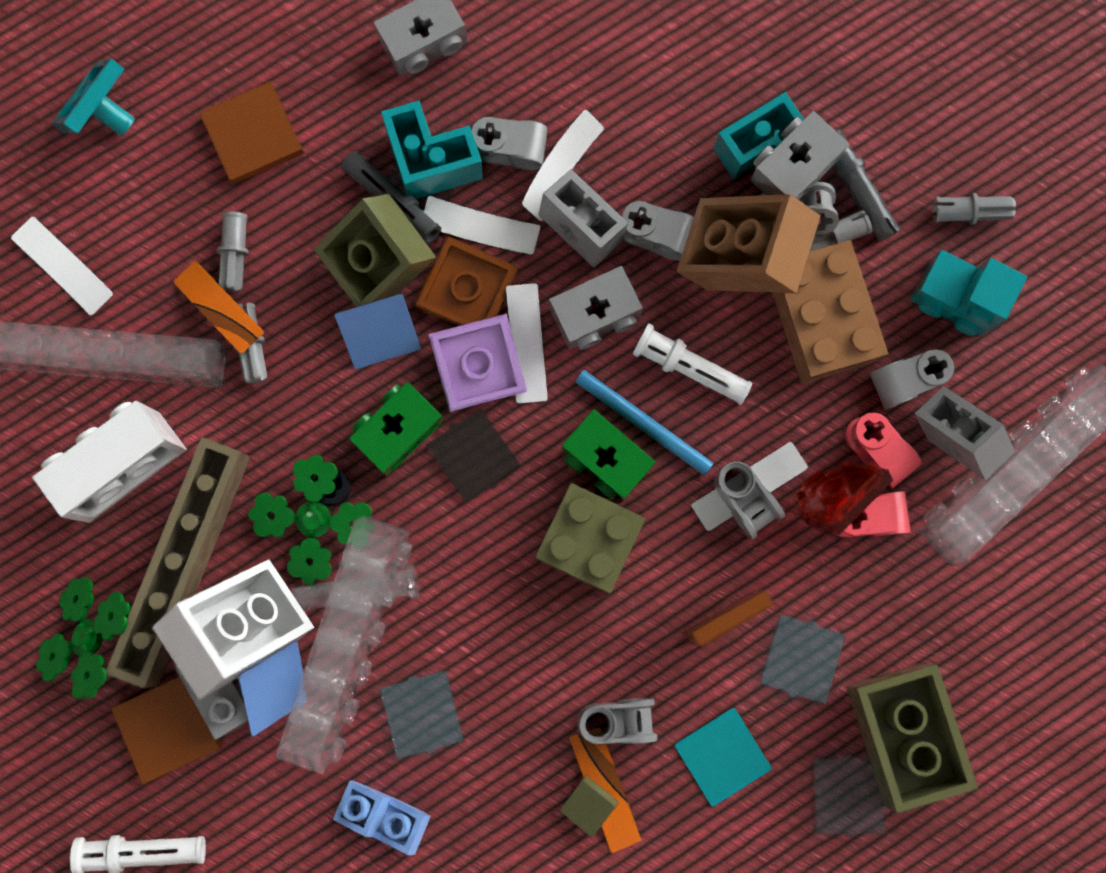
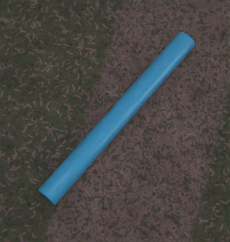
M583 370L575 381L579 386L705 476L714 464L586 370Z

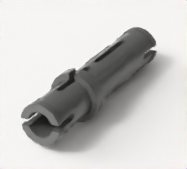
M841 129L836 130V132L847 141L846 137L843 134V131ZM849 145L842 157L833 165L837 171L834 175L838 181H843L859 210H864L865 215H868L872 231L878 243L898 233L901 228L890 214L863 168L866 164L862 157L857 158Z
M354 151L345 158L341 169L349 174L370 196L390 194L396 203H400L415 217L412 220L403 212L427 245L437 238L441 231V226L435 223L418 207L419 203L413 196H406L385 175L368 162L359 151ZM368 177H371L374 181H376L386 192L383 193L381 190H379L368 179Z

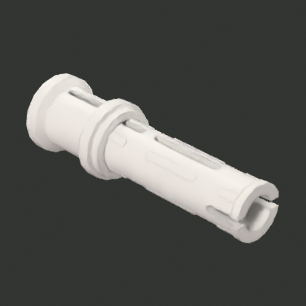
M648 323L632 355L647 357L662 365V370L667 373L668 371L672 373L676 370L736 401L740 405L744 402L753 382L747 381L685 349L686 344H684V341L680 339L674 341L654 331V326Z
M113 835L109 840L86 841L84 837H77L74 839L71 847L70 867L72 873L107 870L109 873H120L124 871L125 867L186 863L203 864L206 854V843L204 836L126 841L120 835ZM178 850L177 853L146 855L147 851ZM127 852H133V855L127 856ZM93 854H104L103 857L91 858Z

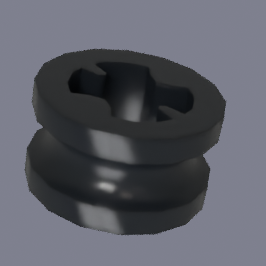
M338 470L337 477L334 480L337 482L341 481L342 488L336 490L335 497L328 498L329 494H324L323 498L319 501L327 505H338L348 499L351 493V483L349 478L340 470Z

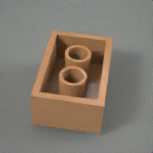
M791 194L700 198L676 272L710 291L797 293L821 215Z
M851 240L810 251L797 293L772 292L802 385L875 364L889 354Z

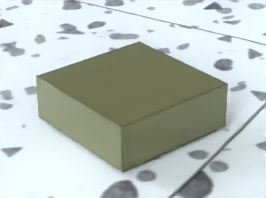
M586 776L563 805L560 812L593 838L619 802Z

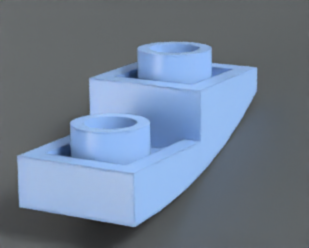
M349 780L333 820L365 837H374L406 855H415L431 815L366 785Z

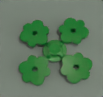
M318 454L312 455L308 460H298L293 466V473L297 477L294 480L293 486L299 492L304 491L305 498L310 501L302 504L298 508L296 515L291 508L286 507L287 500L284 496L273 497L270 493L259 494L255 498V507L251 508L248 512L250 520L254 521V532L260 537H267L271 534L274 537H281L286 532L285 527L292 525L294 521L299 531L305 536L310 537L303 540L301 546L295 545L291 547L289 554L292 559L287 565L289 574L296 578L301 577L303 583L307 585L313 584L316 579H327L332 572L331 565L328 562L331 558V552L327 548H321L320 542L315 537L322 536L331 527L333 531L338 533V541L341 544L351 542L356 547H364L370 541V533L374 532L377 528L376 521L371 518L372 509L367 503L359 502L353 506L352 503L345 502L340 506L339 512L331 516L328 507L317 502L323 498L324 494H331L335 491L336 486L333 480L338 474L336 465L332 462H324L323 458ZM314 474L318 476V480H315ZM353 520L357 522V526L353 525Z
M87 577L81 579L73 578L69 582L68 589L62 592L59 599V605L63 608L62 618L68 621L80 622L73 632L71 643L64 640L62 634L57 633L51 639H45L39 647L40 658L36 664L37 670L42 672L43 680L52 682L56 679L58 673L61 674L66 670L70 661L71 650L80 656L78 667L74 668L71 673V680L74 682L72 695L76 699L94 698L97 694V689L105 683L107 671L103 667L104 659L102 655L95 653L100 649L103 640L110 641L115 635H121L125 632L130 611V604L124 601L123 594L113 592L109 595L107 601H102L99 604V615H97L94 621L90 619L84 620L94 601V596L91 592L93 582Z

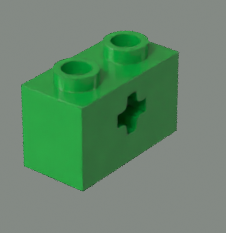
M408 381L402 387L399 385L392 387L381 399L384 405L373 415L366 413L352 427L355 433L349 438L387 477L445 422L442 415ZM391 419L395 422L401 421L400 426L403 431L398 435L392 431L386 436L390 430L387 423Z
M595 409L591 411L564 442L561 449L566 454L562 460L579 475L584 471L591 475L597 481L593 485L594 488L609 501L616 497L623 502L656 463ZM599 451L605 454L611 451L614 454L612 462L615 466L612 468L606 464L602 468L597 465L599 456L596 452Z

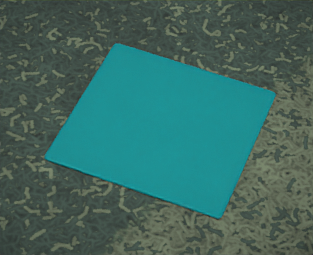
M731 708L675 744V748L712 807L772 770V767L735 708Z

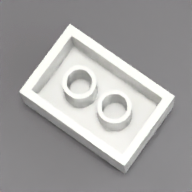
M136 400L133 403H123L110 413L111 419L102 426L87 429L76 438V445L65 453L59 452L50 456L41 464L42 470L32 478L62 518L90 523L187 451L160 412Z
M268 559L176 604L152 628L200 700L235 680L240 674L291 643L299 641L314 626Z

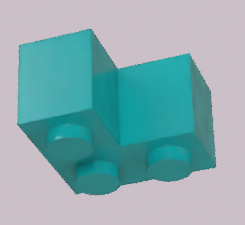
M784 92L720 131L713 150L733 180H736L756 168L753 162L767 146L771 145L775 149L784 140L781 134L795 118L799 117L802 121L804 118L788 94ZM799 156L793 160L789 159L794 164L799 160L803 161Z
M420 100L381 111L385 131L406 196L411 195L418 199L483 179L482 161L470 125L431 136Z
M941 249L930 259L910 300L919 304L918 308L923 313L932 317L942 316L955 323L954 327L958 331L970 336H976V334L981 336L1007 319L1028 276L991 257L977 268Z

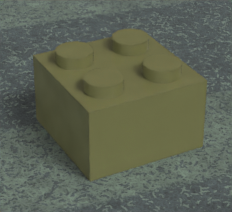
M390 194L362 198L314 248V251L355 307L398 295L436 258Z
M571 483L535 559L604 593L611 594L646 518Z

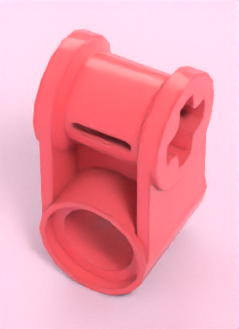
M867 413L862 417L852 420L846 427L845 440L848 446L865 464L877 483L886 490L891 491L921 466L922 461L918 453L900 436L882 414ZM867 426H870L873 430L869 435V440H866L863 436Z
M905 492L877 494L837 503L830 508L827 514L828 527L833 534L845 538L910 533ZM843 515H855L856 522H844Z

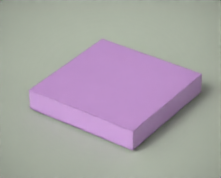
M507 314L429 334L449 412L527 392Z

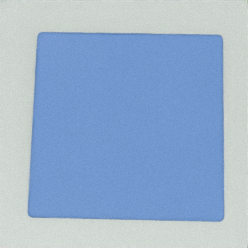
M403 294L335 314L355 369L421 349Z
M297 641L239 675L252 736L260 733L309 700Z

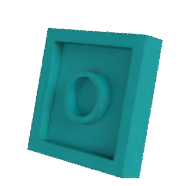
M111 58L97 61L51 124L64 133L78 134L89 117L93 115L118 135H124L135 118L106 97V94L125 69Z

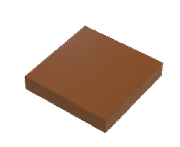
M271 81L199 112L229 180L233 185L304 154Z
M447 236L414 307L455 327L496 317L499 315L506 300V287L513 285L519 272V267Z
M766 590L753 591L688 628L684 633L690 644L704 646L772 607L773 601Z
M180 677L111 708L142 785L222 748L220 740L214 739Z

